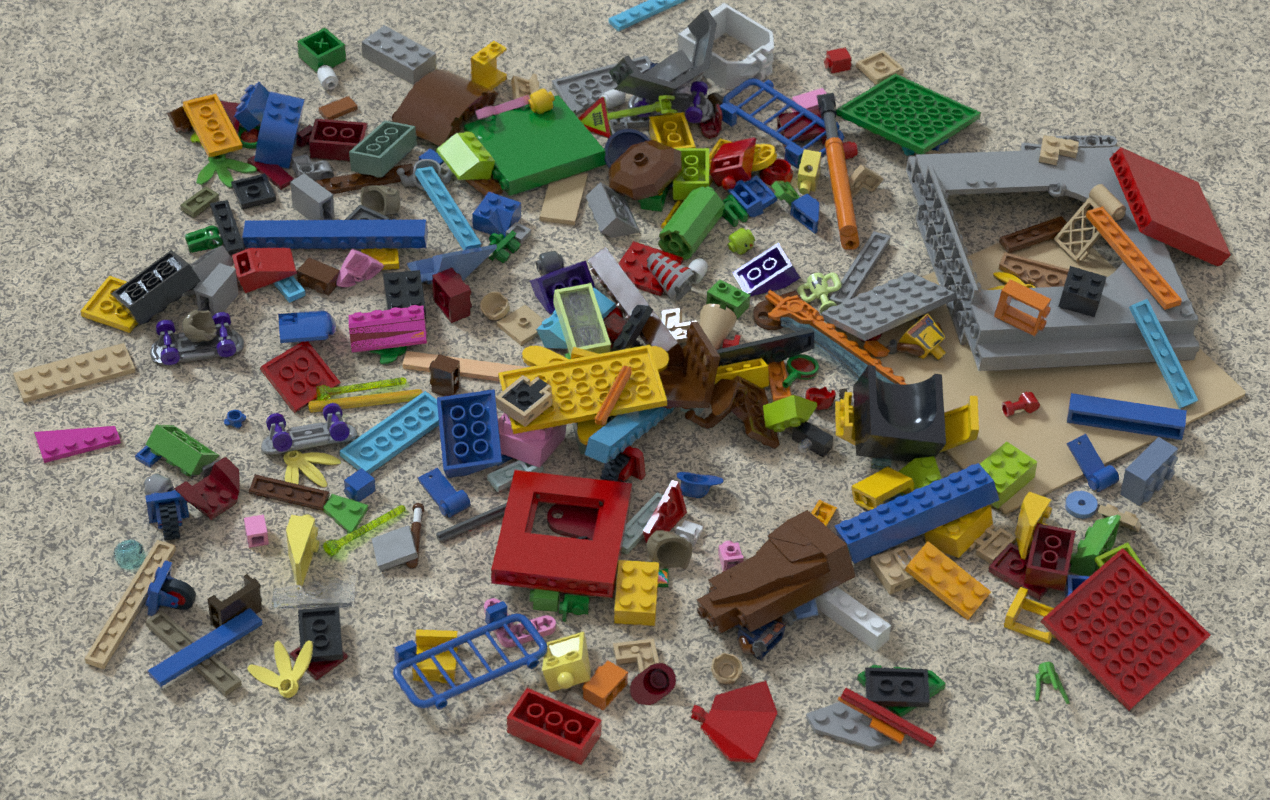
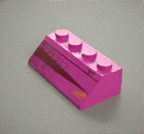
M424 306L395 307L390 310H374L368 313L356 312L349 315L352 353L426 344L427 326Z

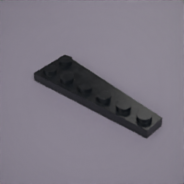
M812 329L718 349L716 350L720 356L718 367L762 358L766 364L778 363L814 349L815 336Z

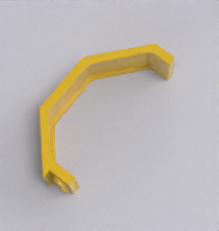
M844 392V399L835 401L836 436L856 446L854 406L851 405L852 392ZM970 395L967 405L944 412L946 445L940 452L977 439L979 432L978 396Z

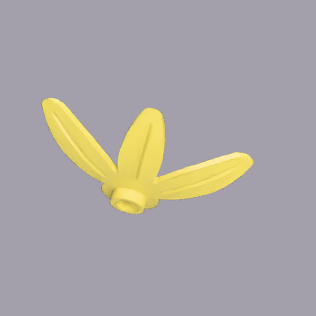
M297 450L289 451L283 457L284 462L287 464L285 481L298 484V469H300L315 484L320 487H326L327 482L324 476L311 463L338 465L341 464V461L325 453L311 452L302 454Z
M276 641L274 644V654L280 676L269 669L257 665H249L247 670L260 682L278 688L279 693L284 698H291L299 689L297 681L304 675L310 664L313 643L312 641H307L304 644L292 670L291 660L286 648L280 641Z

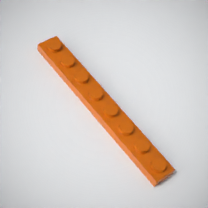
M1103 207L1088 210L1086 213L1088 220L1163 309L1166 310L1181 305L1182 299Z

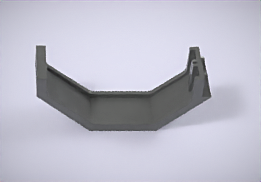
M708 9L702 11L687 26L696 40L691 62L694 67L690 69V72L673 82L647 76L639 71L630 56L627 55L609 71L612 79L618 85L614 90L658 102L659 96H672L695 82L710 66L717 22Z

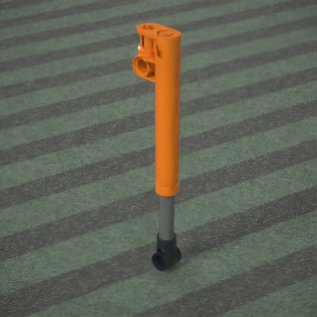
M833 92L817 95L821 118L824 120L827 136L825 149L841 246L845 250H853L859 246V236L843 142L838 137L835 120L837 116L836 101Z

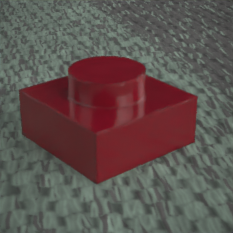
M310 124L297 133L296 145L300 148L306 144L309 145L313 129Z

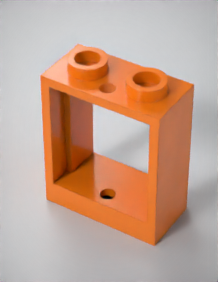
M1010 279L1001 291L994 317L1036 336L1039 330L1043 331L1047 323L1045 318H1047L1051 307H1049L1051 299ZM1014 298L1039 310L1038 318L1010 306L1011 299Z

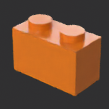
M607 661L603 666L597 668L595 675L590 681L584 682L582 686L583 699L604 710L628 684V672Z

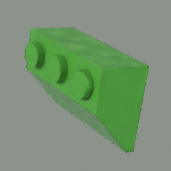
M156 424L145 444L151 448L150 451L153 454L166 458L165 461L172 466L177 465L181 468V472L187 476L201 474L203 466L212 463L219 457V454L175 425Z
M1114 515L1095 521L1092 527H1088L1085 540H1080L1077 553L1071 555L1070 572L1079 576H1091L1100 568L1094 559L1112 549L1116 542L1121 516Z

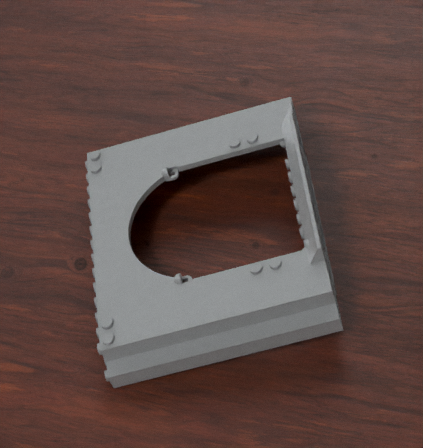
M1120 147L1078 148L1076 158L1058 155L1057 165L1039 162L1041 150L920 154L908 157L906 172L919 205L916 222L939 286L955 292L956 299L946 305L960 344L965 345L967 342L969 343L978 371L1156 362L1129 309L1131 305L1148 299L1178 360L1195 359L1199 351V342L1196 341L1194 336V329L1198 324V316L1194 313L1192 302L1187 297V291L1183 288L1181 277L1176 272L1175 264L1172 263L1170 252L1166 249L1165 243L1140 233L1109 160ZM1102 184L1126 207L1125 216L1120 220H1115V222L1182 299L1181 305L1164 310L1123 261L1121 266L1106 278L1095 317L1058 307L1063 287L1029 288L1051 299L1049 304L1051 310L1047 318H1045L1047 323L1043 331L1039 330L1036 336H1033L994 317L1002 289H981V284L977 281V274L972 268V260L968 257L967 247H964L963 236L958 231V223L954 220L953 210L950 209L948 204V195L1048 191L1054 197L1066 195L1086 202L1092 188ZM1014 298L1011 299L1010 306L1038 318L1039 310Z

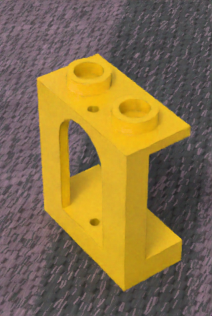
M1020 587L1006 614L1004 627L1050 644L1052 639L1056 638L1050 631L1042 632L1017 623L1016 620L1022 609L1045 617L1054 608L1026 598L1028 589Z

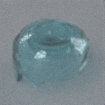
M133 539L120 542L116 545L113 552L119 567L128 570L138 568L146 558L142 544Z

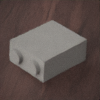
M305 174L290 182L292 208L308 220H335L332 193Z
M219 263L196 290L198 311L209 310L213 317L216 313L224 312L238 296L235 268Z

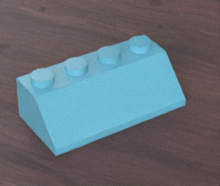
M593 288L602 318L604 319L617 306L600 291ZM555 310L553 315L542 321V324L536 330L544 347L568 349Z

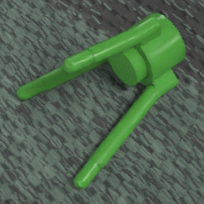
M1052 662L1041 663L1038 666L1039 673L1035 675V701H1039L1041 681L1046 684L1052 683L1055 690L1059 688L1066 704H1069L1070 701L1060 682L1058 673L1055 671L1054 664Z

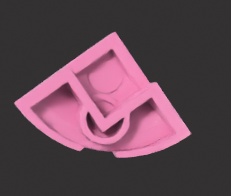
M352 249L341 267L336 284L340 287H351L356 285L355 281L369 280L377 275L384 265L374 258Z

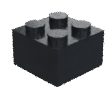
M1070 266L1058 307L1095 317L1106 276Z

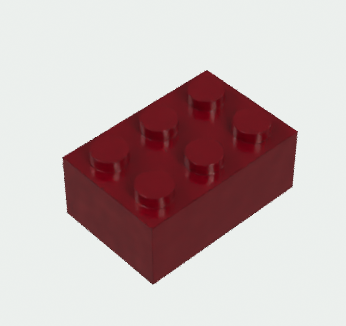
M315 118L309 140L310 158L350 161L349 152L368 136V123Z
M1039 523L1036 524L1026 569L1025 584L1061 591L1065 590L1076 531Z

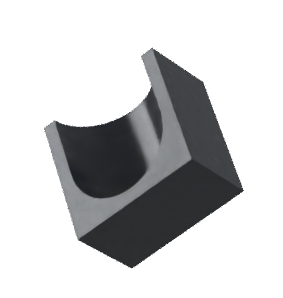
M868 365L853 386L856 456L911 462L915 458L936 457L946 445L942 374H934L929 379L919 383L899 385L878 379L876 377V367Z

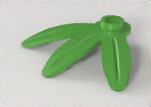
M225 154L208 157L209 163L198 174L196 183L199 185L205 184L217 171L221 182L225 186L232 188L231 181H233V178L227 168L241 173H254L257 169L248 163L228 159Z

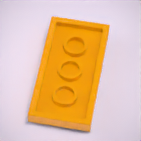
M217 94L183 102V108L208 157L242 149V143Z
M929 541L904 569L967 620L970 619L991 593L989 589Z

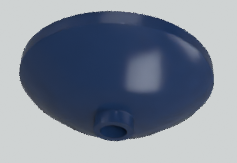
M622 129L612 134L604 147L607 167L610 169L611 165L631 145L649 141L648 136L634 129Z

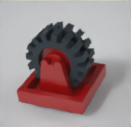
M628 446L615 459H611L604 465L605 468L601 472L600 479L627 482L628 478L633 476L643 480L646 476L644 453L638 448Z

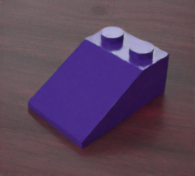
M779 243L732 272L742 290L750 294V297L767 293L770 290L775 291L786 288L801 278Z

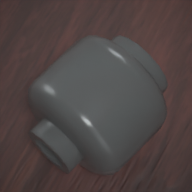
M557 251L541 253L539 260L536 261L537 271H541L545 275L564 268L562 255L558 254Z

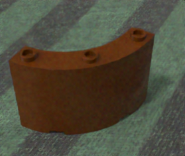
M435 70L415 82L397 111L393 113L392 122L415 126L416 136L441 146L456 133L460 132L459 126L463 121L467 122L475 114V110L493 106L499 93L448 70Z

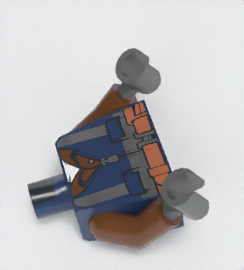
M794 610L752 632L745 626L736 625L735 627L739 628L737 640L742 653L754 655L761 661L784 638L785 625L792 626L794 624L793 619H797Z

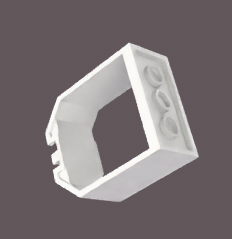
M725 3L711 11L710 14L717 22L714 40L726 33L755 51L743 61H727L712 52L709 69L703 73V76L724 89H734L748 79L763 81L765 76L767 77L772 74L773 32ZM689 28L678 34V51L683 49L687 57L692 60L696 40Z

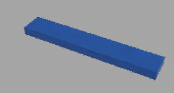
M249 608L148 670V675L162 687L262 626V619Z

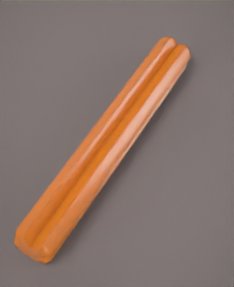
M624 365L617 375L595 417L597 425H605L632 374L630 366Z

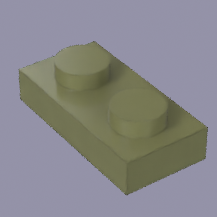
M205 186L180 205L181 210L195 218L210 207V203L218 201L219 194Z

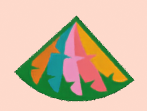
M668 569L659 570L658 588H668Z

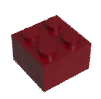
M452 267L433 274V301L450 323L471 316L472 303L470 295L472 292L470 286L463 282L461 275L456 273Z

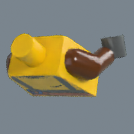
M927 313L925 316H920L919 320L915 319V324L905 332L898 344L895 339L890 340V345H887L886 348L890 350L889 354H895L899 351L924 359L931 353L937 360H940L946 354L939 346L945 339V335L940 323L933 321Z

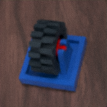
M176 490L145 495L149 524L158 523V529H163L164 541L179 539V526H183L182 518H189L187 501Z

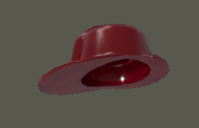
M654 663L647 667L631 682L630 694L633 700L642 705L657 703L675 688L676 675L674 670L664 663Z

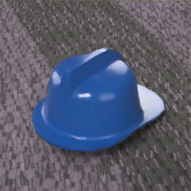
M690 472L677 473V478L681 480L682 495L692 498H702L707 495L711 486L724 482L721 477L712 475H699Z

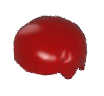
M827 387L821 389L809 388L805 394V399L817 403L816 410L830 408L836 397L835 390L829 392Z

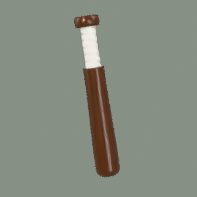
M415 503L412 507L414 518L411 530L418 558L406 562V566L411 569L416 568L419 561L421 516L425 509L421 503Z

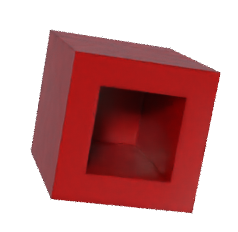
M846 47L826 51V58L824 59L825 68L829 69L831 74L851 70L852 57Z

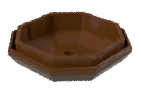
M655 140L631 145L611 165L609 169V187L613 191L633 200H641L659 195L682 171V153Z

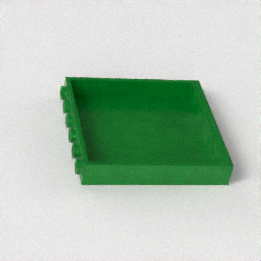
M559 95L554 96L553 108L542 114L533 112L528 104L464 125V132L473 133L495 160L492 170L493 178L500 183L502 190H505L509 196L606 165L605 149Z

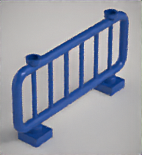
M748 79L723 97V104L719 106L722 112V121L733 127L737 124L738 115L786 146L784 160L797 169L800 168L804 149L806 150L826 135V131H824L803 148L792 142L815 124L825 129L824 120L773 89L774 84L771 80L762 82L758 79ZM749 86L760 88L759 91L738 106L730 103L732 98ZM763 91L773 96L772 99L750 115L740 109ZM776 99L786 104L784 108L763 123L753 117ZM790 107L800 113L777 131L766 125ZM803 115L813 121L790 139L779 134ZM836 122L838 137L843 142L844 134L839 130L840 126ZM825 147L819 151L821 152V158L826 155Z
M502 601L486 608L485 622L487 625L418 655L417 645L414 640L394 647V661L397 665L393 669V676L414 706L429 708L435 705L440 710L447 706L448 699L526 665L529 669L536 668L539 664L538 660L547 653L548 646L546 641L525 615L515 613L507 616L508 606ZM512 622L522 623L539 646V650L529 655L507 625ZM504 627L525 657L510 662L489 632ZM486 635L507 665L492 670L471 640ZM467 642L489 673L474 679L453 648ZM449 650L470 681L456 687L435 658L436 655ZM431 658L452 689L437 695L416 664ZM413 666L434 697L427 700L419 699L401 674L402 670Z

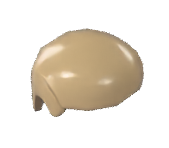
M490 292L480 301V309L486 318L497 321L508 314L510 303L501 292Z
M722 653L713 658L711 672L719 683L731 684L741 677L743 666L740 659L734 654Z

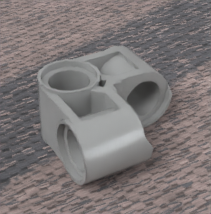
M307 154L291 157L292 169L297 178L302 174L307 175L314 181L334 177L331 166L327 161L312 162Z

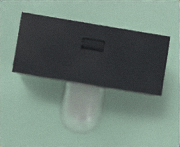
M805 421L800 426L793 427L792 440L799 443L797 447L799 452L806 453L808 450H811L824 457L832 449L833 436L811 423Z

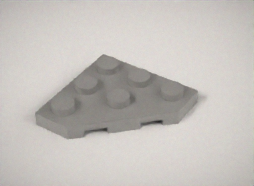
M841 702L806 714V719L815 734L831 736L835 740L851 745L853 743L863 746L864 749L870 751L891 744V739L888 736L869 727L872 721L871 718Z

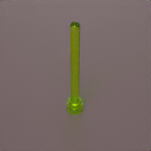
M404 377L333 388L321 385L317 386L316 393L319 401H325L331 398L332 395L404 385L407 380Z
M399 505L338 540L330 539L324 542V551L330 557L338 554L342 546L405 512L406 507Z

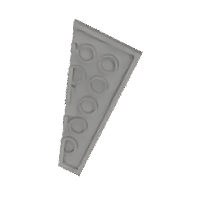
M648 56L632 59L642 74L654 67ZM618 63L552 80V87L573 113L577 115L591 107L603 93L618 86L609 73Z

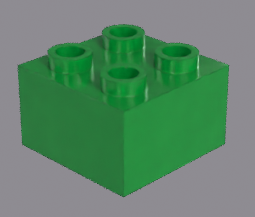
M323 28L297 41L298 57L316 73L321 66L326 65L332 68L346 61L345 44L327 28Z

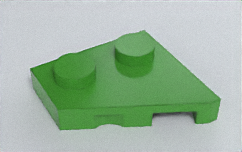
M775 181L772 184L775 196L781 201L784 199L790 206L791 202L800 198L788 181L785 183L784 181Z
M331 494L323 508L329 517H332L339 526L341 525L345 528L347 533L352 536L366 514L368 505Z

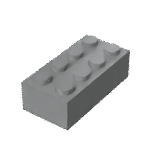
M385 25L362 41V57L412 85L436 69L435 52Z

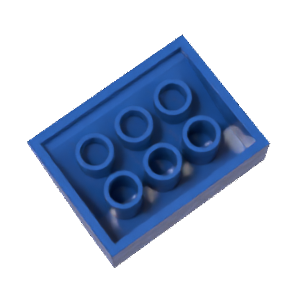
M495 389L437 397L443 470L446 477L467 476L501 464L502 454Z

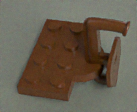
M738 375L733 380L720 379L714 385L710 403L712 413L705 419L696 415L694 410H688L685 413L687 420L705 429L716 426L730 412H733L744 422L745 433L749 438L755 439L773 449L780 445L777 432L765 427L763 405L769 404L765 389Z

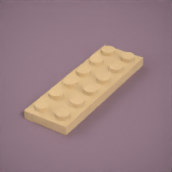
M125 343L18 371L13 373L22 400L26 403L136 372Z

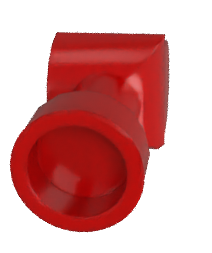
M1027 391L1020 395L1017 402H1002V410L1006 417L1014 415L1017 410L1024 409L1027 413H1032L1040 407V403L1035 395Z

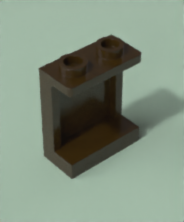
M248 574L243 576L245 587L222 602L215 595L207 599L210 624L215 629L249 608L255 614L262 611L261 586L255 578L252 579Z

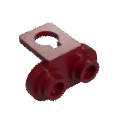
M716 104L715 115L713 114L709 121L698 123L703 136L708 139L717 137L719 131H722V112L719 104Z

